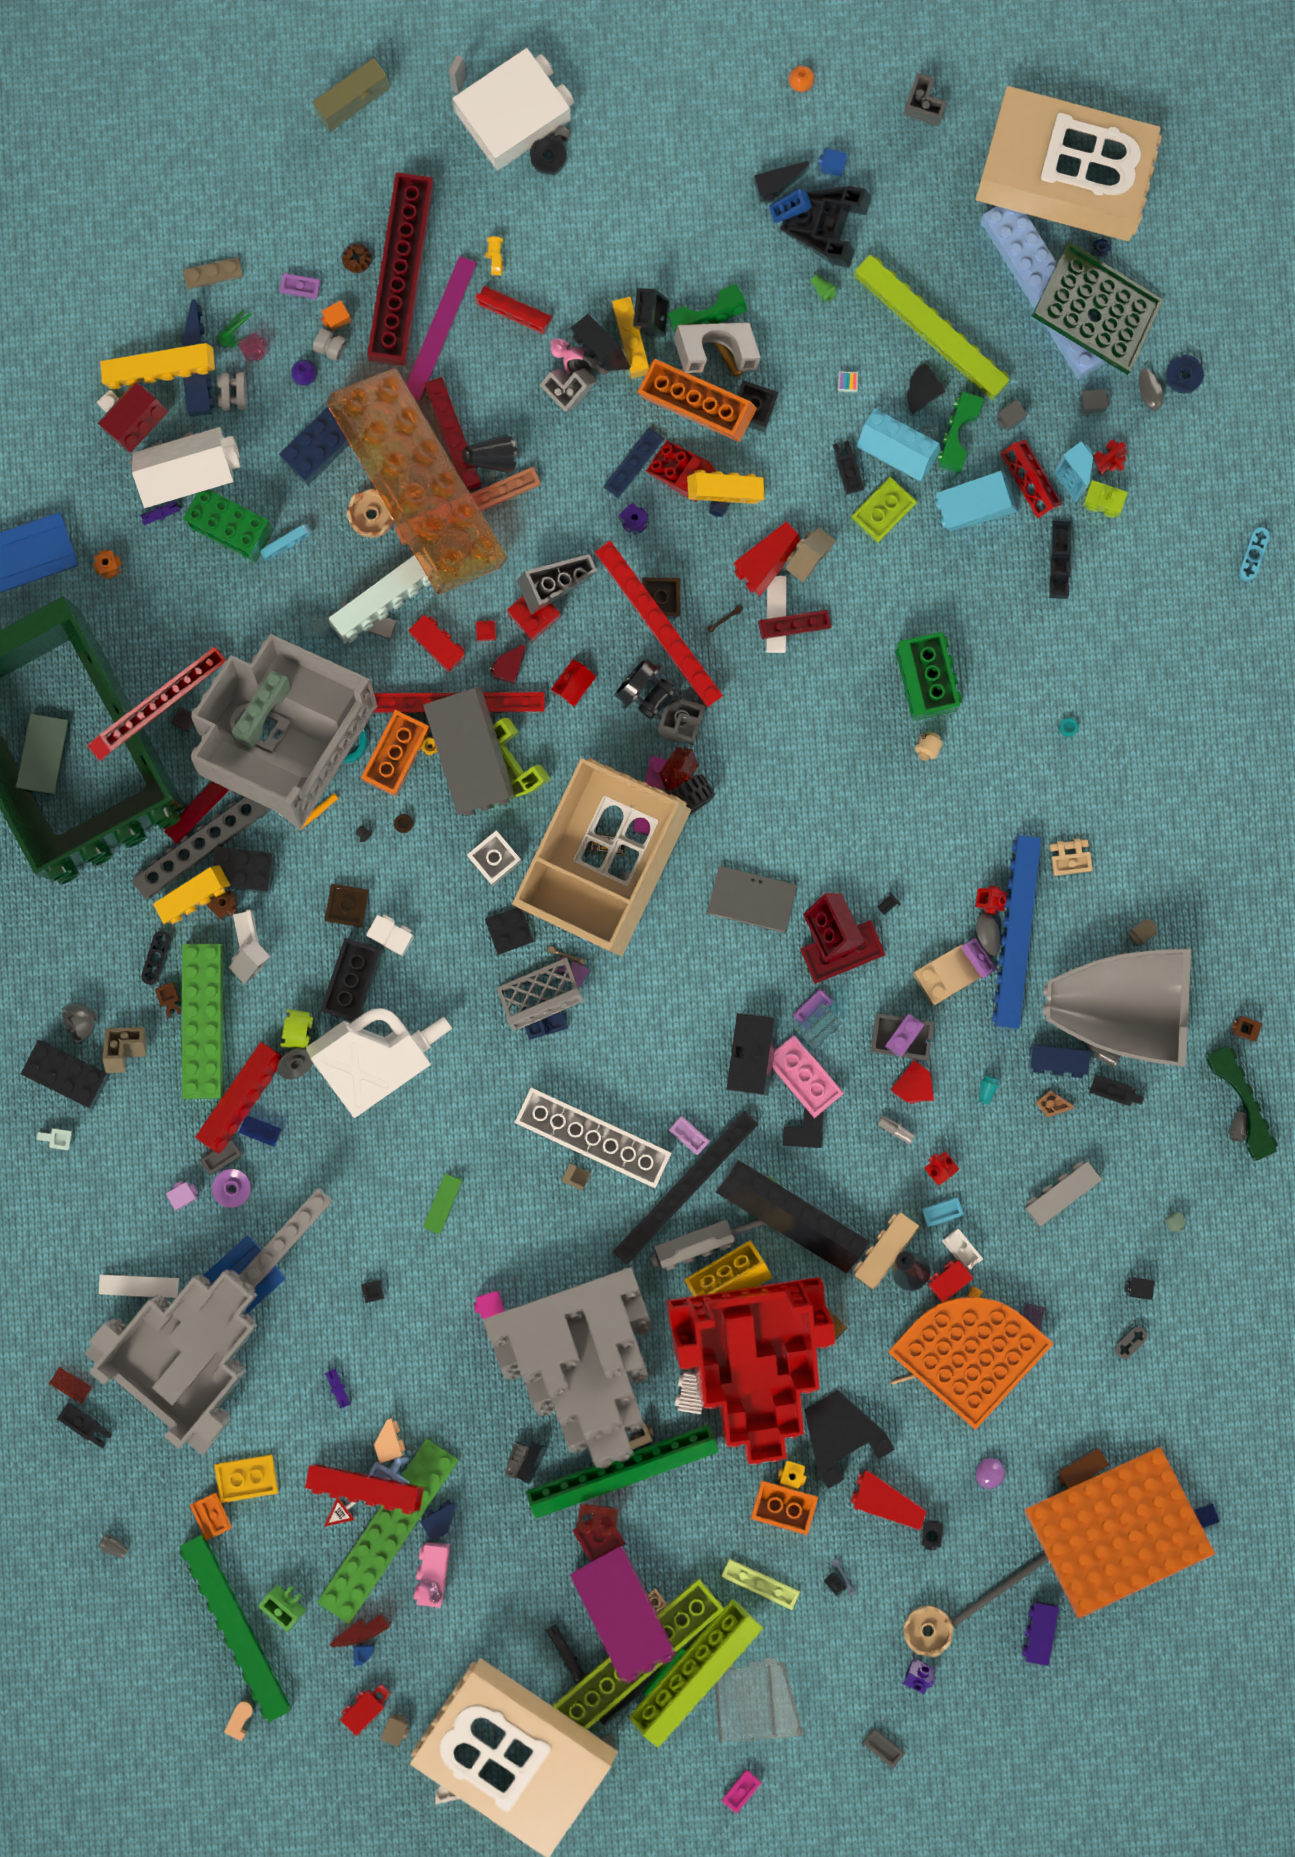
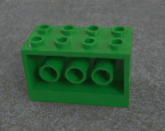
M209 489L196 493L183 517L189 529L255 563L261 555L260 551L266 546L274 531L269 520Z
M943 632L899 641L896 644L895 652L912 722L957 712L960 703H962L961 693L956 690V684H958L956 673H952L953 659L947 653V648L949 647L947 636H943ZM926 655V656H928L930 659H929V660H926V659L923 658V656ZM928 674L934 675V678L928 677ZM936 692L939 696L935 697L932 695V693Z

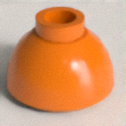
M797 66L790 72L788 81L791 88L795 91L805 92L813 86L814 74L806 66Z

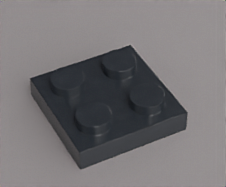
M518 907L485 919L497 955L534 943L523 911Z

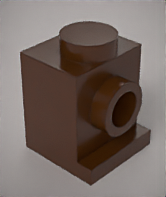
M1238 1016L1237 1019H1233L1230 1030H1233L1232 1035L1253 1043L1257 1041L1263 1023ZM1242 1025L1247 1027L1246 1032L1241 1031Z

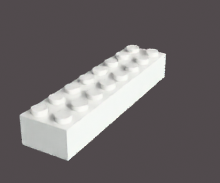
M530 1088L515 1121L516 1124L653 1188H656L671 1155V1152L533 1088Z

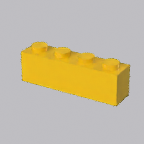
M631 297L612 301V308L624 354L631 366L628 369L630 377L633 379L645 376L649 366L640 332L633 326L634 308Z
M705 470L694 471V474L687 477L688 499L756 504L764 500L763 477H756V474L739 476V473L725 475L721 471L706 473Z
M220 865L212 866L156 901L153 905L163 924L170 922L176 924L182 920L183 915L194 913L197 910V906H204L211 902V897H218L225 893V888L229 887L230 883Z

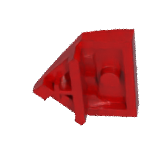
M915 1060L890 1089L906 1103L914 1104L916 1102L935 1101L931 1073Z

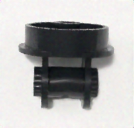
M645 658L627 676L614 695L622 702L621 707L623 709L635 701L639 705L638 710L647 718L653 719L654 717L659 721L661 720L662 715L659 711L663 707L662 704H665L669 699L672 701L678 699V696L674 693L676 690L670 683L664 679L658 680L655 677L661 664L657 663L655 665L648 658ZM649 681L655 687L643 699L639 695L642 692L641 689Z

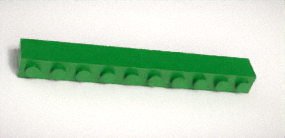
M708 1424L633 1452V1455H630L624 1461L616 1460L603 1468L592 1466L525 1492L535 1519L716 1454L719 1450Z
M201 1534L180 1546L181 1557L184 1561H188L190 1565L188 1570L192 1578L197 1579L199 1583L197 1588L202 1596L205 1595L208 1601L206 1606L211 1614L214 1613L217 1619L215 1624L219 1631H223L226 1646L228 1649L231 1648L235 1654L233 1655L234 1662L237 1666H241L244 1672L242 1673L243 1680L246 1684H250L252 1691H250L255 1702H259L261 1706L259 1710L263 1719L271 1722L290 1712L292 1707L208 1541Z

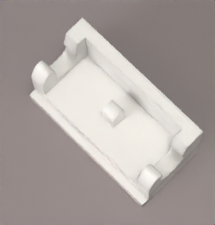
M955 1229L942 1240L966 1270H970L976 1263L983 1260L959 1229Z

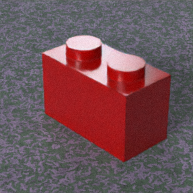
M950 1260L943 1266L945 1268L940 1274L936 1272L929 1278L930 1282L927 1285L941 1302L947 1301L973 1279L959 1260L955 1262Z

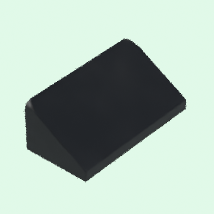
M533 1442L516 1478L525 1483H531L548 1448Z

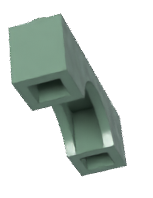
M273 670L270 671L232 730L237 743L253 749L262 735L263 724L269 711L277 703H282L291 690L288 677Z

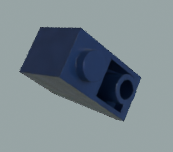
M447 1500L439 1505L441 1509L435 1512L431 1509L422 1515L423 1519L420 1522L431 1542L449 1532L457 1506L456 1501L451 1502Z

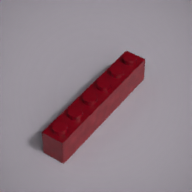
M440 377L424 383L463 492L466 493L482 487L475 466L467 465L463 461L462 452L467 443L443 378Z

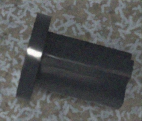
M891 892L888 893L890 896L877 906L883 915H886L897 904L898 906L901 905Z

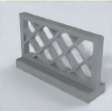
M567 958L497 987L507 1016V1022L513 1031L584 1001ZM566 966L567 970L564 976L556 974L558 967ZM544 973L550 975L546 984L538 981ZM553 977L562 979L558 988L550 986ZM526 981L532 982L529 991L520 989ZM565 981L572 983L574 989L567 992L562 990ZM536 984L544 987L540 996L532 993ZM507 989L515 990L511 999L504 997L503 991ZM548 989L556 991L551 999L544 998ZM518 992L527 994L523 1003L515 1001ZM530 996L538 999L536 1005L532 1007L527 1005ZM513 1004L521 1006L518 1013L511 1015L510 1009Z

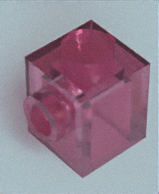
M257 332L237 342L248 364L254 360H262L265 354L268 353L266 349L269 346L264 336L260 337Z

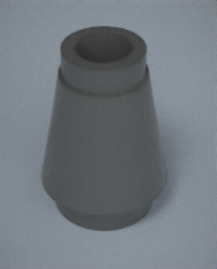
M1235 1113L1228 1132L1229 1139L1238 1142L1245 1141L1247 1137L1246 1113Z
M105 1534L98 1545V1548L102 1549L101 1552L122 1559L129 1549L112 1534L110 1536Z

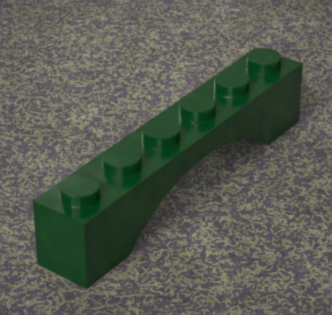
M1228 1045L1205 1055L1211 1072L1230 1084L1243 1102L1248 1122L1245 1145L1252 1160L1258 1161L1278 1152L1276 1149L1278 1144L1275 1138L1271 1137L1268 1129H1270L1269 1124L1265 1118L1262 1119L1261 1107L1257 1101H1254L1251 1095L1253 1090L1250 1084H1246L1243 1078L1245 1076L1244 1070L1236 1063L1237 1055L1234 1049H1230Z

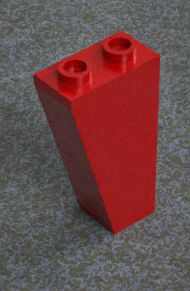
M786 521L733 563L736 569L734 571L735 575L739 580L743 579L746 582L745 585L751 593L755 592L759 597L764 593L785 565L788 557L797 549L796 546L800 542L798 533Z
M864 1469L863 1473H859L856 1484H859L857 1492L853 1491L850 1501L853 1503V1508L921 1530L926 1515L925 1509L870 1471Z

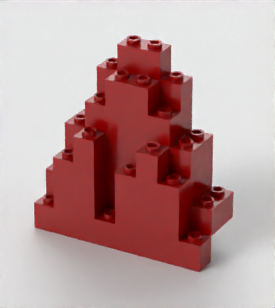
M816 1277L666 1300L668 1322L672 1330L673 1350L679 1368H695L697 1391L703 1408H715L718 1406L722 1417L723 1437L726 1446L738 1447L744 1444V1453L748 1465H758L762 1462H777L781 1459H786L785 1438H795L799 1435H804L800 1393H812L815 1390H820L816 1348H827L830 1345H835L834 1323L825 1305L824 1284L821 1278Z

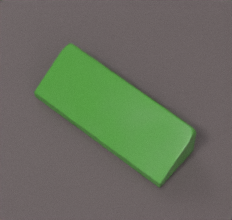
M444 1174L423 1225L424 1228L438 1234L442 1233L463 1180Z

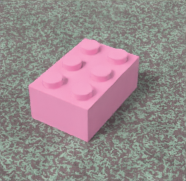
M427 1541L420 1548L419 1560H422V1565H419L417 1570V1579L420 1580V1583L415 1587L414 1593L417 1605L441 1607L444 1598L450 1544Z

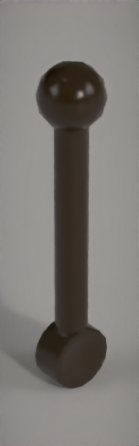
M735 607L734 611L714 625H709L708 631H715V628L735 614H740L742 612L741 607Z

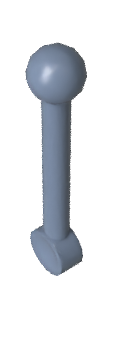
M833 1559L832 1565L837 1568L840 1576L842 1577L845 1585L847 1586L849 1590L848 1594L850 1596H854L856 1594V1591L850 1586L846 1576L844 1575L841 1567L839 1566V1560Z

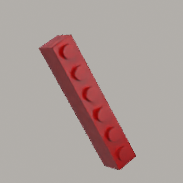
M260 1042L195 1138L220 1154L227 1146L233 1134L238 1130L244 1118L249 1114L255 1102L260 1098L266 1086L271 1082V1079L278 1070V1063L283 1056L263 1042Z
M320 1464L309 1465L305 1488L310 1489L313 1494L322 1495L324 1492L329 1493L331 1498L340 1499L342 1496L347 1497V1501L358 1503L359 1500L365 1501V1505L376 1507L377 1504L383 1505V1509L386 1510L402 1509L401 1513L413 1514V1512L420 1511L424 1487Z

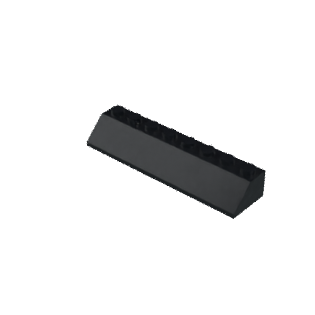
M738 1159L734 1160L715 1192L846 1274L860 1258L869 1243V1240Z

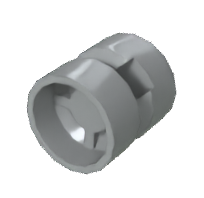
M322 328L315 338L313 351L322 355L326 353L328 358L337 362L344 353L347 339L339 335L334 337L333 332Z

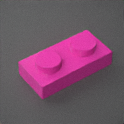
M746 1769L721 1801L737 1814L762 1782Z

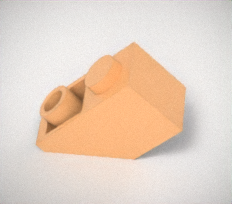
M389 1418L386 1421L374 1444L379 1463L402 1457L404 1455L403 1451H406L403 1440L398 1438L397 1433L400 1432L397 1421H393V1418Z

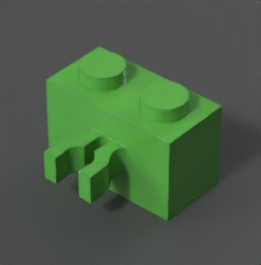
M277 1585L265 1596L258 1607L288 1632L298 1623L307 1610L297 1602L302 1597L301 1593L296 1595V1597H291V1591L294 1589L292 1585L286 1592Z

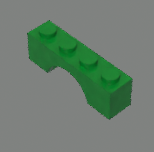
M735 283L719 290L717 302L709 309L693 311L683 306L667 313L670 326L674 333H676L678 325L723 323L734 316L746 312L747 306L740 289Z
M962 392L961 397H956L954 408H957L956 413L950 416L948 425L951 426L949 433L945 432L942 443L946 445L944 451L941 450L937 461H940L939 468L961 473L967 451L959 443L958 430L967 422L977 421L984 398Z

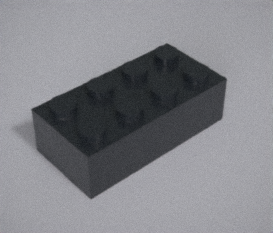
M344 938L320 1011L351 1022L360 1017L363 1013L383 951Z
M37 1040L21 1072V1075L90 1109H94L110 1077V1074L41 1040Z

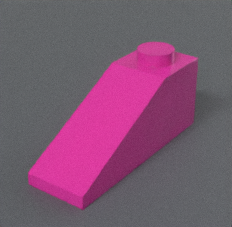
M499 1290L476 1297V1302H473L476 1314L480 1313L483 1319L505 1312Z

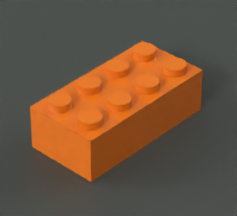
M395 710L361 776L362 781L397 797L423 746V742L431 731L430 727Z

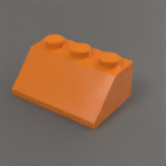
M761 1481L750 1517L753 1520L808 1535L818 1497Z

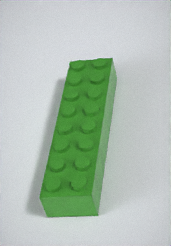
M182 944V1099H221L224 1096V946L222 944Z

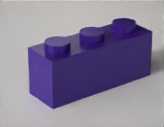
M1033 1601V1605L1029 1606L1028 1617H1031L1030 1624L1025 1627L1027 1641L1026 1644H1023L1021 1656H1024L1025 1662L1049 1666L1059 1610L1057 1605Z

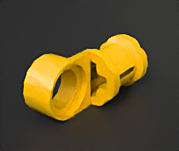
M495 236L487 237L488 251L485 253V257L492 259L491 274L501 276L503 259L500 251L504 239Z

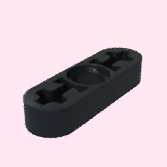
M158 931L153 936L141 974L142 981L147 985H155L160 980L171 945V936L165 931ZM162 935H165L164 938L167 939V942H163L161 948L165 949L164 952L154 949L155 946L159 948L160 942L157 938L162 937ZM154 953H160L162 956L161 961L157 964L151 961V956ZM149 964L159 967L158 971L154 969L153 975L156 977L151 979L150 982H148L146 974H150L152 968H148Z

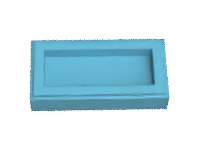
M958 1197L921 1209L927 1227L964 1215Z

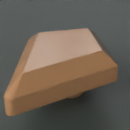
M1049 1091L1035 1102L1047 1118L1074 1108L1072 1104L1052 1091Z

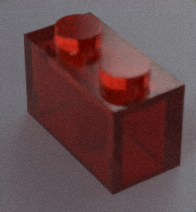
M675 748L659 773L665 790L672 791L693 776L699 766L693 749Z

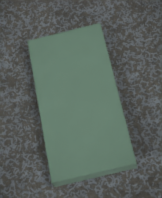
M30 714L16 789L55 795L68 729V720Z

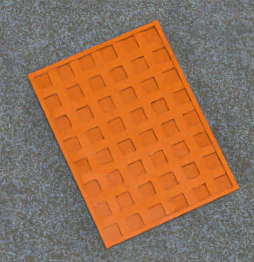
M1161 1447L1024 1510L1078 1619L1216 1554Z

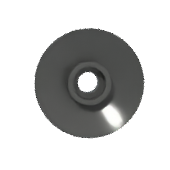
M306 1048L294 1049L281 1058L277 1067L278 1073L285 1079L298 1078L309 1071L313 1061L310 1059Z

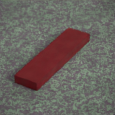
M828 609L758 621L762 640L832 628Z
M212 781L179 814L181 820L173 826L166 828L164 832L178 844L230 789Z

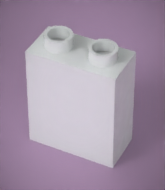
M527 48L452 98L454 111L497 171L529 150L536 140L551 135L556 131L557 127L566 125L571 121L570 106L575 103L572 95L563 84L555 88L548 78L553 74V70L542 54L534 58Z
M218 427L134 452L132 457V474L143 506L147 508L233 482L232 470L241 467L239 462L240 455L234 436L224 438L221 428Z

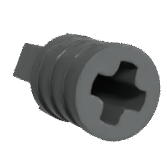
M1090 1044L1086 1047L1094 1052V1058L1105 1062L1113 1069L1121 1055Z
M514 1442L512 1452L508 1458L505 1475L518 1479L516 1476L531 1448L530 1446Z

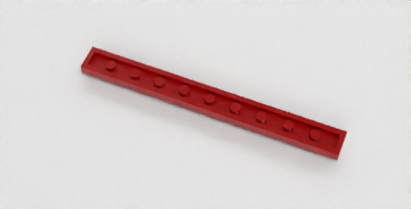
M544 692L483 693L489 713L545 712ZM374 693L377 708L373 713H394L395 710L401 713H425L424 704L457 693Z

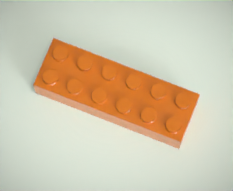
M655 358L637 391L643 399L738 442L741 441L757 410L751 401L693 375L684 373V371Z

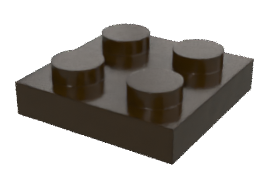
M331 883L324 921L363 928L369 890Z

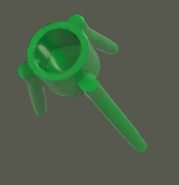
M242 310L219 332L216 338L224 349L228 346L232 349L236 345L256 338L254 334L233 342L235 337L232 332L250 318L252 313H248L238 321L245 313Z

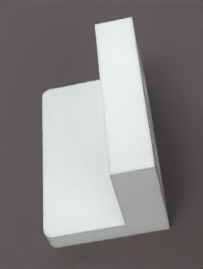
M249 909L243 913L233 914L239 947L246 942L250 944L254 940L259 944L253 911Z

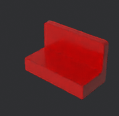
M572 660L550 690L564 698L574 707L593 683L596 676L583 664Z

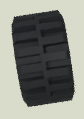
M701 774L688 779L668 794L674 795L686 802V807L691 809L689 814L691 815L710 802L716 793L704 775Z

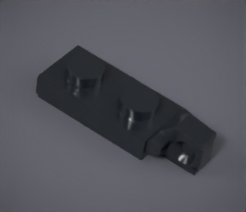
M1096 1074L1089 1091L1090 1094L1125 1106H1131L1132 1102L1141 1105L1144 1100L1143 1096L1135 1094L1136 1089H1133L1131 1086Z

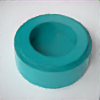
M1070 717L1063 719L1059 724V731L1065 737L1074 736L1079 729L1078 722Z

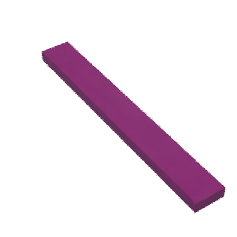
M459 256L404 388L403 395L421 401L426 390L424 383L428 382L431 378L477 266L476 262Z

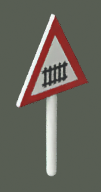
M336 1499L324 1527L355 1520L348 1509L356 1502H350L345 1507L340 1499Z

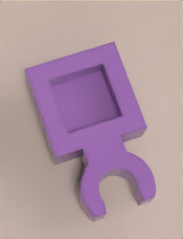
M573 961L570 966L577 985L581 987L590 970ZM564 965L561 969L558 968L556 972H566V966Z

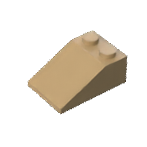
M962 944L913 973L914 978L932 1007L981 978L962 950Z

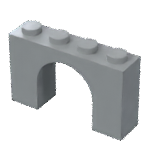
M750 323L678 325L674 336L684 373L703 372L707 359L702 345L709 342L720 343L726 346L734 356L738 371L756 370L761 358Z

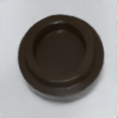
M401 814L396 817L394 827L400 833H408L413 828V820L410 816Z

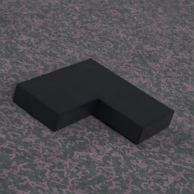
M804 1108L803 1128L784 1126L783 1146L821 1148L823 1112L814 1119L809 1111Z

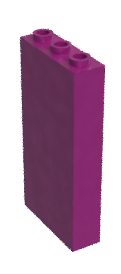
M623 1547L616 1548L570 1574L621 1681L634 1682L639 1678L638 1675L643 1672L646 1674L650 1673L661 1662L665 1664L673 1660V1656L677 1653Z

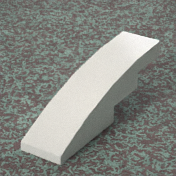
M776 576L767 587V619L786 616V576ZM786 636L766 639V653L786 652Z
M100 1275L99 1294L144 1297L163 1296L168 1298H176L178 1296L179 1278Z

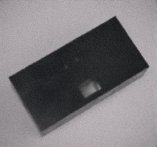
M737 1013L726 1090L769 1096L778 1019Z

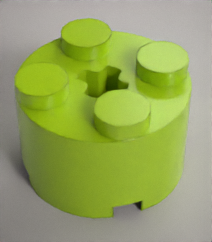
M287 1009L286 1012L290 1013V1015L285 1017L282 1039H285V1043H281L280 1047L292 1049L307 1047L310 1036L306 1035L307 1028L312 1027L313 1017L309 1016L310 1012Z

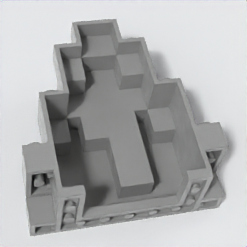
M632 1267L483 1319L499 1368L505 1379L514 1380L522 1375L531 1403L538 1416L549 1415L555 1410L570 1452H581L588 1446L595 1466H600V1468L607 1467L616 1460L624 1461L630 1455H633L627 1432H637L645 1425L631 1383H640L649 1377L635 1334H645L653 1326Z
M233 1270L224 1271L212 1286L209 1285L210 1281L202 1275L194 1276L171 1305L163 1296H156L148 1300L127 1327L119 1319H112L104 1323L89 1341L92 1345L85 1353L87 1357L96 1363L89 1373L103 1385L113 1379L171 1428L164 1435L168 1441L178 1449L189 1443L201 1455L209 1450L221 1435L220 1433L232 1420L229 1418L227 1411L218 1407L247 1372L243 1369L244 1365L238 1360L234 1361L233 1359L236 1357L235 1354L245 1344L248 1336L257 1327L254 1323L255 1320L250 1315H244L247 1311L246 1308L257 1296L254 1292L255 1289L250 1284H244L239 1280L240 1276Z

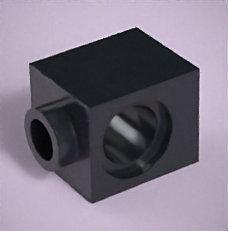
M1129 1277V1281H1125L1124 1292H1127L1128 1297L1153 1300L1155 1281Z
M923 1521L920 1544L924 1546V1549L936 1550V1547L941 1548L942 1522ZM929 1531L936 1532L935 1540H927L926 1535Z

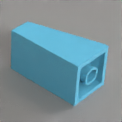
M1002 471L936 493L937 499H935L938 510L942 511L943 517H940L942 525L950 532L1018 512L1008 477Z

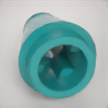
M984 1075L980 1083L978 1102L990 1105V1101L999 1087V1079Z

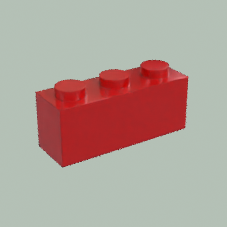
M424 614L408 630L409 634L450 673L466 658L463 653L465 650L460 644H454L450 640L452 637L444 629L441 631L437 627L438 623L431 616L428 618Z

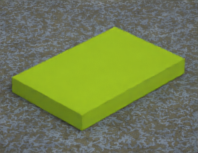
M890 476L851 516V519L879 543L917 504V501Z

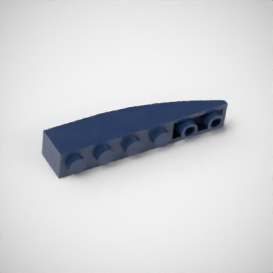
M195 299L191 300L183 347L206 343V341L203 342L202 335L205 334L204 324L200 323V316H203L202 307L198 305ZM193 373L190 377H183L187 413L189 416L213 414L212 408H215L213 396L210 397L209 391L212 389L211 378H208L207 374Z

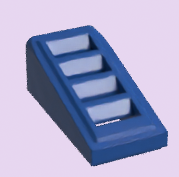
M799 188L773 203L769 208L774 223H778L812 208L807 192ZM779 207H780L781 212H782L781 215H779V212H778V209H777V208H779Z

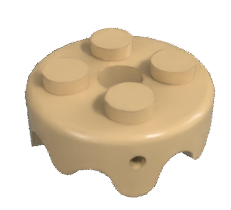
M368 489L352 496L347 509V516L351 527L356 533L366 538H377L386 534L393 526L395 508L386 493ZM375 510L377 512L376 518L368 519L366 517L367 512Z
M921 1606L914 1609L907 1616L903 1628L904 1638L908 1646L915 1653L935 1657L940 1655L950 1645L953 1625L949 1617L939 1608ZM926 1625L933 1627V1633L930 1636H925L922 1633V1629Z

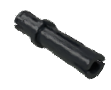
M557 1624L551 1626L555 1634H553L550 1627L545 1631L564 1661L563 1665L569 1669L574 1681L580 1680L576 1672H578L581 1678L585 1677L586 1674H584L577 1662V1656H574Z

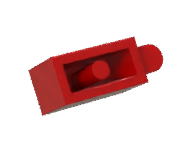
M382 1683L373 1692L370 1689L366 1692L362 1690L354 1698L356 1702L352 1706L348 1704L342 1710L341 1714L343 1716L340 1718V1721L357 1736L384 1709L386 1705L383 1701L391 1692ZM377 1692L383 1696L381 1699L375 1695Z

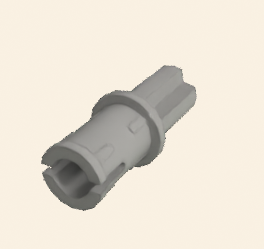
M882 1116L878 1121L880 1127L890 1132L893 1137L896 1136L908 1145L915 1137V1134L903 1128L901 1123L897 1124L886 1116Z

